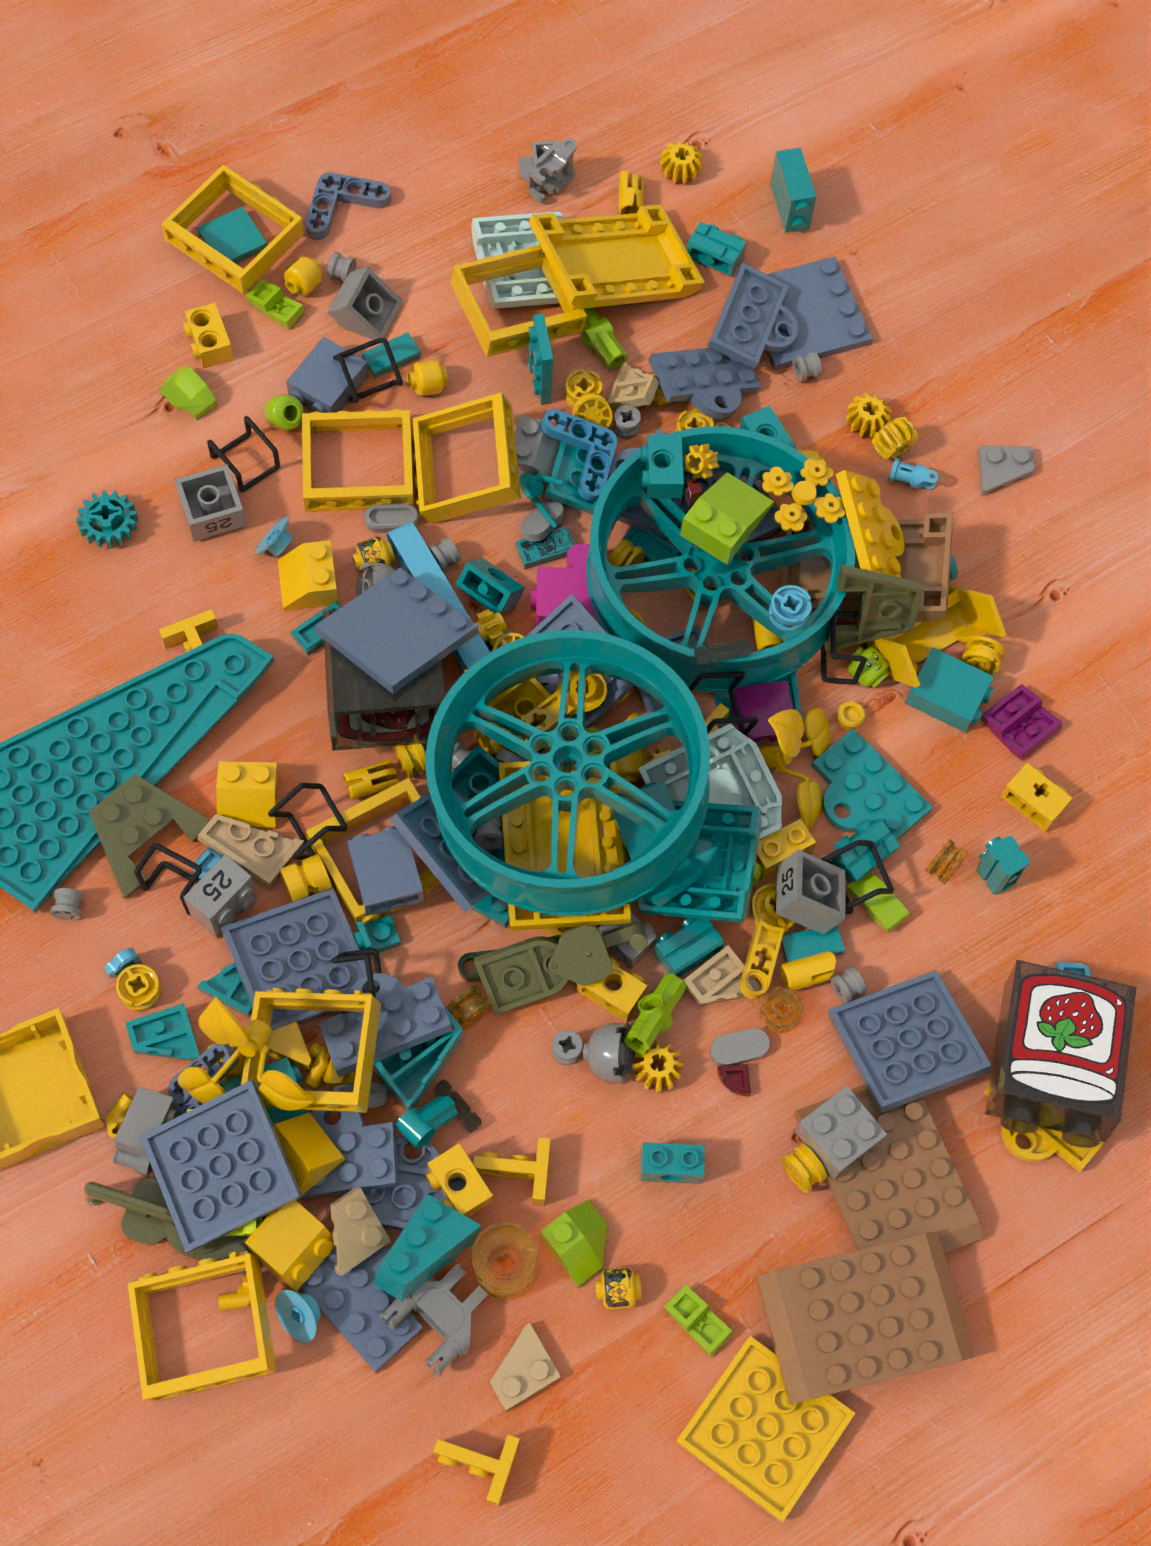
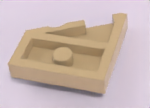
M355 1187L330 1204L331 1220L334 1223V1230L332 1232L333 1245L336 1246L338 1265H335V1271L340 1276H343L390 1242L388 1235L360 1187Z

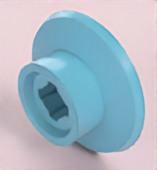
M287 516L269 530L257 546L255 554L260 555L268 550L276 557L289 545L293 535L286 530L289 523Z
M293 1290L279 1292L275 1300V1308L281 1325L295 1340L303 1343L312 1341L316 1335L317 1321L321 1315L316 1300L307 1293L299 1294Z

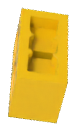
M216 303L185 311L187 322L183 323V328L187 339L191 337L194 343L190 344L195 360L200 358L203 368L234 360L231 343Z

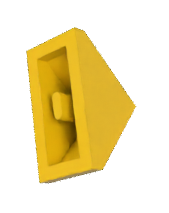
M297 1021L273 1030L268 1040V1047L270 1049L266 1055L277 1060L287 1057L290 1065L297 1064L299 1069L309 1073L313 1064Z

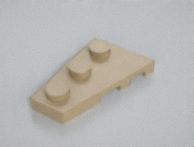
M215 814L198 834L197 839L222 857L227 855L249 875L268 888L281 874L279 869L286 867L293 859V854L304 844V840L279 836L277 832L271 830L266 832L252 828L248 823Z

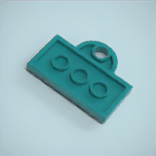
M853 728L812 762L811 767L829 784L823 797L824 815L830 824L841 831L855 833L857 832L855 827L865 819H881L895 839L899 840L931 812L933 808ZM844 807L849 812V816L847 818H839L835 815L834 809Z

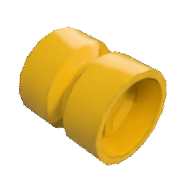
M319 854L303 859L300 866L293 863L279 869L292 902L309 897L311 892L317 894L332 889L330 879Z

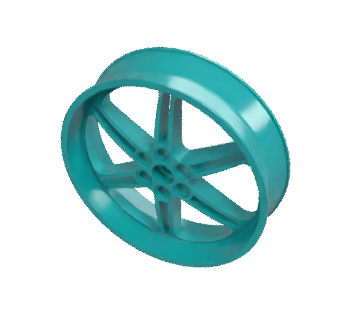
M706 426L668 434L682 435V456L691 453L690 446L698 445L700 447L703 444H709V450L718 452L717 463L719 467L712 470L727 471L739 480L742 476H746L748 478L747 485L750 487L758 479L764 481L762 479L763 474L770 472L773 467H780L784 472L790 473L793 487L798 482L805 481L806 479L801 476L800 472L804 468L805 461L809 458L790 445L759 432L734 427ZM641 448L631 454L618 466L601 490L591 521L590 546L586 565L587 588L594 613L604 630L609 635L628 640L659 657L677 673L687 687L691 685L700 673L744 672L745 677L736 688L771 683L781 680L807 663L825 643L830 618L836 611H840L842 601L847 593L838 592L837 588L841 564L851 567L855 565V546L846 512L843 518H838L835 523L831 524L827 523L824 518H819L816 515L817 508L814 506V502L810 505H801L812 521L813 531L752 543L745 542L727 565L703 549L694 547L693 545L695 544L680 535L682 521L686 514L669 498H652V500L647 498V487H642V470H646V463H641ZM683 458V472H688V471H685V470H684V469H685V459ZM657 465L660 468H666V466ZM830 479L826 486H820L819 484L815 486L817 492L816 499L818 497H825L828 493L833 494L834 497H841ZM791 492L785 493L792 498ZM639 505L683 555L618 567L610 564L608 561L606 548L611 532L623 512L629 506ZM825 556L830 562V578L821 603L800 630L794 632L779 630L771 623L768 615L773 595L752 575L782 568L812 557ZM739 558H747L749 561L744 562ZM686 568H693L696 571L690 572L687 571ZM738 581L743 585H735L732 582ZM711 586L716 590L711 591L706 589L705 587ZM681 588L693 590L695 599L682 642L676 644L643 625L629 612L621 594ZM722 600L734 602L744 612L770 632L780 637L784 642L771 648L740 654L711 653L703 649L718 603ZM699 605L709 607L696 648H688ZM737 677L705 678L700 681L694 690L714 693L728 692L730 685Z
M557 630L526 636L499 647L472 665L450 688L438 708L429 732L426 748L427 783L435 807L439 828L449 851L465 873L480 887L506 903L527 911L555 916H584L617 909L638 900L665 882L687 858L699 837L708 809L710 747L707 727L698 703L685 682L664 661L645 648L613 635L584 630ZM572 672H579L577 719L567 718ZM564 673L558 724L552 731L544 732L511 715L487 706V703L517 684L545 675ZM593 673L625 681L653 696L664 707L658 711L627 720L597 733H589L584 729L586 678L589 674ZM479 717L485 718V719H487V720H489V721H491V722H493V723H495V724H497V725H499V726H501V727H503V728H505V729H507V730H509V731H511V732H513V733H515V734H517V735L523 737L524 739L528 740V742L523 741L522 739H520V738H518V737L512 735L511 733H509V732H507V731L501 729L500 727H498V726H496V725H494V724H491V723H489V722H487V721H485V720H483V719H481V718H479ZM465 730H477L531 762L526 767L502 779L467 802H461L455 797L451 778L452 757L457 739ZM571 735L577 737L573 741L564 740L565 737ZM667 736H674L681 741L688 762L689 784L685 803L681 809L670 811L608 769L607 766ZM542 748L550 749L546 754L537 753ZM592 750L602 751L601 754L596 756L589 754ZM541 775L548 777L547 780L542 782L535 780V778ZM591 777H598L601 779L597 783H590L587 781ZM609 788L614 789L618 793L630 799L643 809L647 810L648 812H650L651 814L665 822V824L658 822L653 817H651L635 805L631 804L627 800L610 791ZM564 790H572L574 792L570 796L560 795ZM540 797H549L553 800L551 865L544 871H529L512 866L486 852L472 839V834L479 826ZM594 798L655 834V839L637 857L611 872L582 878L574 870L579 808L584 799ZM560 811L571 812L567 867L564 873L558 872Z

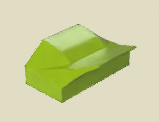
M186 365L163 381L164 384L158 389L175 409L188 411L196 420L218 406L216 398L206 383L192 368Z

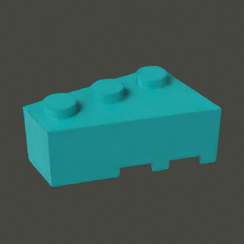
M445 1006L444 1008L453 1031L373 1064V1071L405 1112L412 1107L416 1108L464 1039L463 1028Z
M427 1194L378 1267L375 1286L403 1301L431 1279L433 1274L444 1265L454 1261L456 1256L463 1250L478 1242L482 1225Z

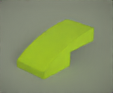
M263 279L245 296L246 300L260 312L288 329L306 312L303 304L284 296L281 288Z
M871 871L859 881L851 882L847 885L848 893L855 899L876 889L887 888ZM893 893L879 894L861 903L867 909L868 916L887 933L910 916L908 910Z
M687 1285L664 1306L669 1315L710 1357L733 1335L732 1330L709 1310L708 1304Z

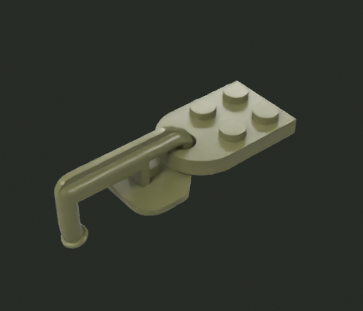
M640 921L602 934L595 926L584 924L563 932L559 942L544 936L529 938L475 957L474 964L493 1012L496 1015L559 992L568 980L586 986L605 979L612 969L611 960L606 948L630 940L632 948L643 950L648 944L645 925Z
M147 1178L141 1180L134 1187L132 1194L96 1182H88L84 1187L86 1200L90 1205L96 1206L104 1201L126 1209L122 1219V1231L131 1240L146 1245H153L167 1238L168 1243L175 1251L199 1261L207 1258H217L218 1261L228 1259L229 1254L232 1252L248 1251V1253L253 1255L252 1250L245 1244L249 1236H223L191 1253H186L158 1181L155 1179ZM246 1271L238 1272L239 1274L246 1275Z

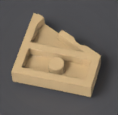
M625 362L620 368L607 402L611 410H617L624 405H631L633 407L650 405L655 397L659 381L654 376L644 373L638 368L634 369Z
M727 945L684 979L686 989L699 1006L745 997L740 990V980L745 965L730 946ZM748 978L747 984L751 990L760 991L762 989L755 978Z
M530 1323L525 1325L490 1380V1385L505 1412L561 1378Z

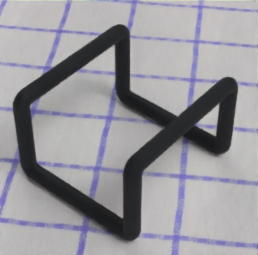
M386 338L374 339L333 356L334 360L340 362L351 391L350 402L358 403L359 399L394 385H403L401 374ZM379 343L384 344L397 380L389 381L357 394L343 357Z
M249 416L244 417L246 433L223 448L219 449L212 440L207 441L210 457L212 459L220 457L228 465L229 469L236 476L240 492L248 490L280 468L277 448ZM252 428L273 452L275 465L243 486L240 472L224 453L248 438L252 433Z
M836 611L830 618L831 657L836 660L860 661L853 679L827 677L826 650L823 644L820 648L821 679L825 683L854 685L858 682L867 659L864 656L836 654L835 616L857 618L858 612Z
M744 672L700 673L688 687L692 693L702 679L737 677L728 689L736 718L713 719L707 725V733L716 724L738 723L740 732L747 736L759 722L757 717H741L734 689L745 677ZM744 723H750L746 728L744 727Z
M320 783L298 784L268 812L270 817H288L300 840H304L303 846L293 854L294 860H303L315 855L311 846L326 832H345L348 829L326 788ZM303 788L319 789L340 826H325L310 840H307L293 814L278 810Z
M856 840L820 858L834 865L829 860L857 846L870 847L887 888L876 889L851 902L845 890V914H852L853 907L879 894H892L894 892L876 846L871 840Z
M159 843L152 844L134 871L142 890H149L159 873L166 867L189 880L180 894V899L186 913L190 915L183 897L190 891L194 883L197 884L200 881L198 877L202 872L201 866ZM155 849L196 870L191 875L167 861H162L146 883L141 874V870Z
M370 948L342 952L332 958V963L334 964L365 960L369 993H372L376 998L369 955L373 954L376 973H382L377 949ZM339 1011V1013L341 1014L351 1013L346 1011Z

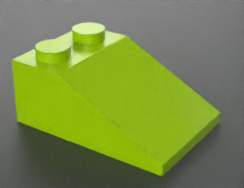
M727 472L698 498L684 516L680 535L728 565L773 506L774 501Z

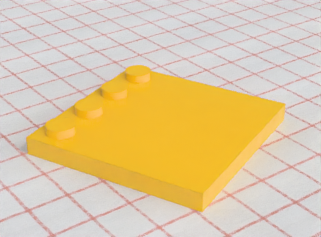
M749 1336L676 1440V1443L783 1523L856 1413L832 1395L789 1405L776 1354Z

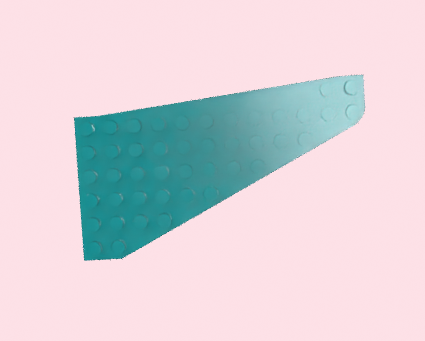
M225 634L1 742L0 889L37 913L54 890L100 844L88 812L134 774L157 786L261 679L275 661L274 657L241 635Z

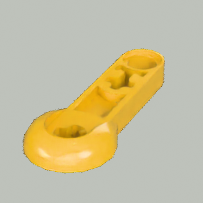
M572 672L567 718L577 714L579 672ZM593 673L589 674L586 678L588 693L585 694V712L597 709L604 702L607 694L605 680L601 675ZM563 678L554 694L519 720L534 726V719L538 721L544 719V727L540 725L535 727L544 732L554 730L558 724ZM505 747V749H506L507 751L512 752V753L518 755L517 753H515V752H513L512 750H510V749H508L507 747Z
M777 884L763 885L755 892L752 898L751 910L756 926L740 980V990L745 997L753 1000L759 999L768 990L783 934L795 923L777 915L773 910L774 906L771 904L776 902ZM763 953L766 961L760 970H757L756 968L760 960L758 954ZM748 978L758 979L761 982L762 989L760 991L751 990L747 984Z

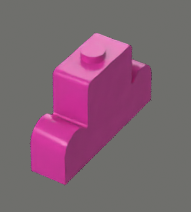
M575 544L570 547L567 552L566 568L539 567L537 569V589H531V606H536V626L571 594L580 601L599 623L587 588L586 565L590 544Z

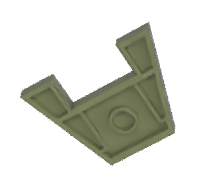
M841 564L837 581L838 592L863 591L856 624L836 625V650L913 631L923 592L921 582ZM828 625L826 641L824 643L826 653L831 652L830 625Z
M136 774L88 812L123 898L140 885L134 874L136 865L128 857L131 853L171 820L174 821L191 842L198 837V834L210 821V819Z

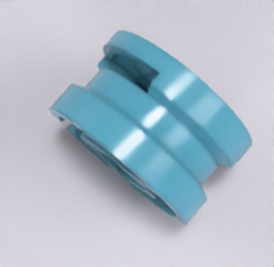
M786 585L779 588L772 596L768 611L771 623L779 630L785 632L800 630L808 621L812 609L811 597L804 589L798 586Z

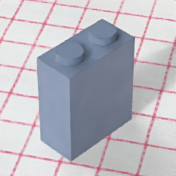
M323 336L286 381L288 395L296 397L301 404L307 406L313 412L334 413L341 411L348 403L352 394L340 362L334 360L333 356L346 351V349ZM351 354L343 358L357 391L369 376L368 364L366 360Z
M395 826L387 827L381 833L373 835L360 834L355 836L353 840L347 841L366 916L424 901L423 888L411 846Z

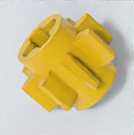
M703 444L700 447L698 445L690 446L691 453L683 456L685 459L684 470L693 473V479H698L702 476L704 478L712 477L711 470L719 467L717 463L718 452L709 450V444Z
M487 609L476 614L478 619L475 624L478 625V632L483 641L493 646L503 636V633L507 631V626L499 612L493 614V612Z

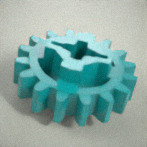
M103 490L100 497L93 493V500L91 502L83 500L85 508H78L79 517L76 518L82 537L86 536L89 544L96 540L99 548L102 547L103 543H107L108 547L112 548L113 542L117 541L118 544L123 545V537L132 538L130 530H137L135 521L138 520V515L135 511L134 503L129 502L126 495L119 498L117 491L114 490L110 496L107 495L106 490Z

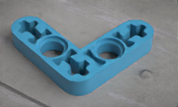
M557 409L547 411L540 423L544 434L588 451L578 484V493L586 501H596L609 475L617 446L615 433L610 429ZM551 419L556 420V427L551 426ZM565 424H568L569 426L566 432L563 431L566 427ZM575 427L581 428L585 432V437H576L572 429ZM594 434L592 442L589 441L591 435ZM601 438L606 439V446L602 445ZM591 460H600L604 465V469L596 470L593 468ZM592 478H596L593 485L594 492L589 491L588 486Z

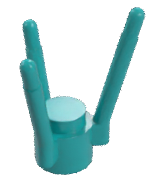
M532 472L523 473L519 477L520 490L536 505L553 528H557V523L540 502L538 496L543 492L544 481L558 485H564L565 482L561 479L544 475L542 472L536 475Z

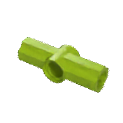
M584 308L587 319L583 333H580L584 344L588 349L595 350L608 369L615 370L621 367L627 360L628 354L614 337V331L610 322L605 317L601 318L594 308Z
M666 973L655 991L639 1001L640 1015L624 1039L626 1046L635 1051L636 1054H646L657 1035L665 1032L672 1026L673 1018L671 1012L687 988L683 979L678 978L675 974Z

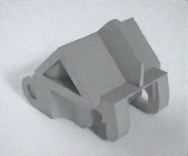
M565 139L561 143L557 140L531 142V156L519 158L520 176L529 182L528 193L538 203L543 204L545 202V195L540 193V191H547L550 195L553 193L557 194L561 188L567 187L575 177V169L573 167L574 152L577 149L575 140Z

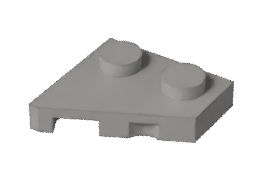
M979 446L978 448L981 496L988 495L991 490L1003 486L1004 488L1011 485L1015 480L1027 478L1034 472L1032 447Z

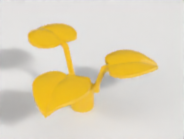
M813 708L808 712L805 720V732L808 740L802 743L801 738L804 733L802 717L797 710L787 709L776 713L768 719L776 733L779 745H764L759 750L768 768H776L777 773H784L802 781L797 788V801L801 819L810 831L822 813L823 795L817 781L809 782L807 776L785 767L791 763L793 757L798 755L801 748L811 745L815 756L823 754L829 749L831 743V729L825 712L820 708Z
M215 997L200 1015L199 1026L212 1041L221 1045L229 1043L231 1047L237 1046L238 1049L212 1078L199 1067L184 1069L178 1077L179 1086L183 1090L188 1091L189 1095L195 1100L204 1104L226 1093L216 1082L241 1053L247 1057H254L260 1054L257 1080L262 1084L258 1088L259 1094L269 1104L282 1110H300L310 1105L315 1097L307 1094L289 1076L276 1070L264 1072L266 1054L270 1049L265 1044L272 1035L269 1025L261 1020H252L247 1028L244 1029L231 1012Z

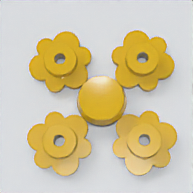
M806 460L804 468L800 472L801 476L806 479L805 481L798 482L794 487L791 482V474L784 472L780 467H773L770 472H765L762 476L764 480L762 488L765 492H773L777 497L782 496L783 492H791L792 498L796 502L790 506L782 504L780 510L774 515V520L781 524V528L785 531L791 529L798 532L803 529V522L807 520V515L802 512L801 505H810L814 502V506L817 508L816 515L819 518H824L827 523H835L838 518L845 516L841 497H834L833 494L828 493L825 497H818L816 499L817 492L815 486L818 484L826 486L828 480L833 476V470L826 466L824 460Z

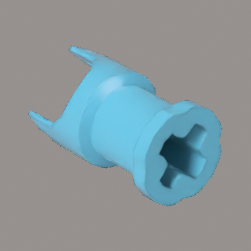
M895 458L888 481L893 482L897 480L910 484L912 488L931 490L936 486L939 475L936 471L927 469L924 465L916 464L914 466L900 462L899 458Z

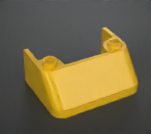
M949 586L946 617L934 622H915L913 631L866 643L868 647L874 646L889 663L887 670L894 681L916 688L920 686L917 677L919 672L917 664L928 657L933 647L942 650L956 641L967 642L969 638L974 636L991 634L1004 637L1007 634L992 595Z

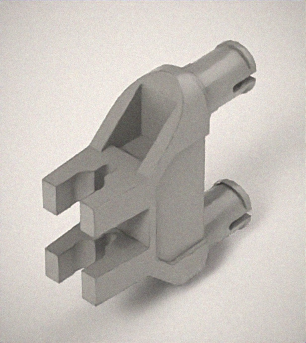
M458 1264L440 1281L424 1283L403 1301L396 1298L379 1315L382 1322L385 1323L394 1314L395 1316L386 1325L391 1330H394L411 1311H416L443 1338L442 1345L425 1360V1364L429 1369L438 1360L441 1361L432 1371L437 1376H440L457 1356H465L468 1353L471 1337V1313L488 1295L478 1286L461 1303L450 1292L466 1273Z

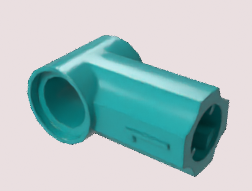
M439 1095L418 1110L415 1107L407 1110L398 1119L395 1127L416 1149H420L433 1138L436 1131L456 1118L458 1112L455 1102L449 1096Z

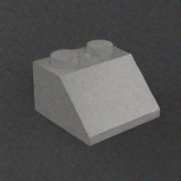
M365 267L348 273L327 313L345 330L374 340L385 337L403 300L369 267Z
M521 415L515 431L519 477L525 472H532L535 475L542 472L544 475L550 476L560 440L544 434L540 427L541 420ZM544 481V486L547 487L548 482Z

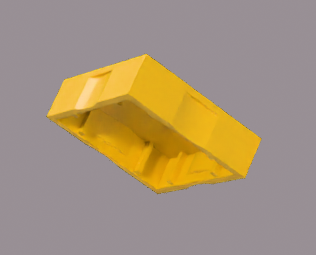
M60 1008L19 1023L12 1029L0 1034V1170L106 1127L67 1020Z

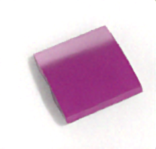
M771 682L736 688L734 693L741 717H757L759 719V722L746 737H749L754 742L769 739L771 742L777 741L776 733L768 719L780 711L793 709L788 683ZM731 703L733 718H736L735 713H734V710H733V706H732V703ZM735 723V728L740 731L738 723ZM744 723V727L746 728L750 723Z
M1022 684L981 715V719L991 732L1021 761L1062 729V721L1043 708L1042 699Z

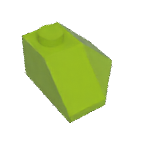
M588 1199L564 1212L540 1231V1240L578 1288L603 1268L608 1223Z

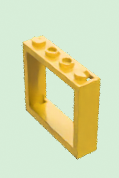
M222 165L161 223L165 241L242 294L304 235L302 217L297 215L295 210H290L279 199L269 196L257 184H251L239 172H234L225 165ZM226 190L284 228L244 269L186 230Z
M533 245L530 248L509 251L505 254L493 257L488 256L481 260L468 263L463 262L460 265L453 266L450 284L486 357L528 347V342H530L528 327L533 326V321L491 331L468 285L542 268L564 311L561 314L545 317L549 341L583 333L587 315L584 309H578L570 302L548 258L542 252L541 245Z
M502 392L413 418L414 433L411 434V437L415 444L413 462L417 471L414 482L419 498L416 501V505L419 507L420 515H423L430 524L521 499L512 404ZM494 418L500 485L437 502L432 435Z
M410 410L338 411L334 413L315 411L302 414L303 501L305 512L366 510L368 507L376 504H410L414 506ZM403 429L405 485L312 488L311 432Z
M409 778L341 812L340 814L348 826L347 831H328L311 846L315 855L319 854L331 883L355 924L361 920L364 925L370 921H376L380 918L381 914L387 911L366 916L364 905H358L324 845L408 801L412 804L420 799V795ZM333 816L306 830L307 840H310L325 826H340L336 817ZM430 869L419 874L424 896L432 890V887L440 884V881L437 880ZM399 907V908H396V909H392V910H390V911H391V912H394V911L399 910V909L402 908V907Z
M273 988L272 990H267V992L255 991L251 1021L261 1020L269 1025V1027H271L273 1009L364 1012L353 1092L304 1090L307 1094L315 1097L310 1105L300 1110L367 1113L381 1003L372 993H362L360 990H357L353 994H343L341 991L331 989L325 990L324 994L314 993L309 989H296L295 993L285 992L279 988ZM260 1054L254 1057L245 1056L241 1085L250 1080L255 1081L257 1088L262 1084L257 1080ZM262 1097V1100H263V1102H264L266 1108L279 1109V1108H276V1107H274L273 1105L269 1104V1103Z
M248 1251L232 1252L229 1254L228 1259L218 1261L217 1258H207L198 1262L199 1266L187 1269L186 1265L169 1268L167 1274L157 1276V1273H147L143 1277H139V1281L127 1283L143 1400L150 1402L162 1401L277 1373L260 1261L257 1256L248 1253ZM246 1271L259 1358L160 1382L149 1294Z

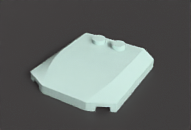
M558 211L473 218L471 223L472 241L477 260L488 256L493 257L505 254L509 251L530 248L533 245H540L529 224L531 215L554 213L558 220L562 219L563 215ZM542 268L483 282L489 305L493 309L559 303Z
M731 724L709 733L710 792L708 803L758 806L761 810L759 839L782 828V795L757 744ZM683 747L638 768L645 784L651 782L658 784L665 781L671 799L685 801L689 784V770Z

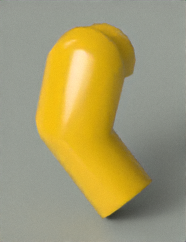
M315 1042L308 1053L311 1058L316 1060L305 1083L319 1088L329 1064L330 1054L326 1045L322 1046L320 1043Z
M128 1093L122 1095L107 1115V1133L113 1139L116 1138L134 1098Z
M244 1275L242 1278L243 1282L235 1293L219 1294L220 1310L246 1308L251 1305L247 1275Z

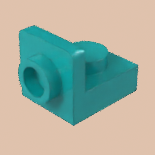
M391 915L365 925L362 920L356 922L358 932L353 934L359 950L375 948L381 953L401 945Z

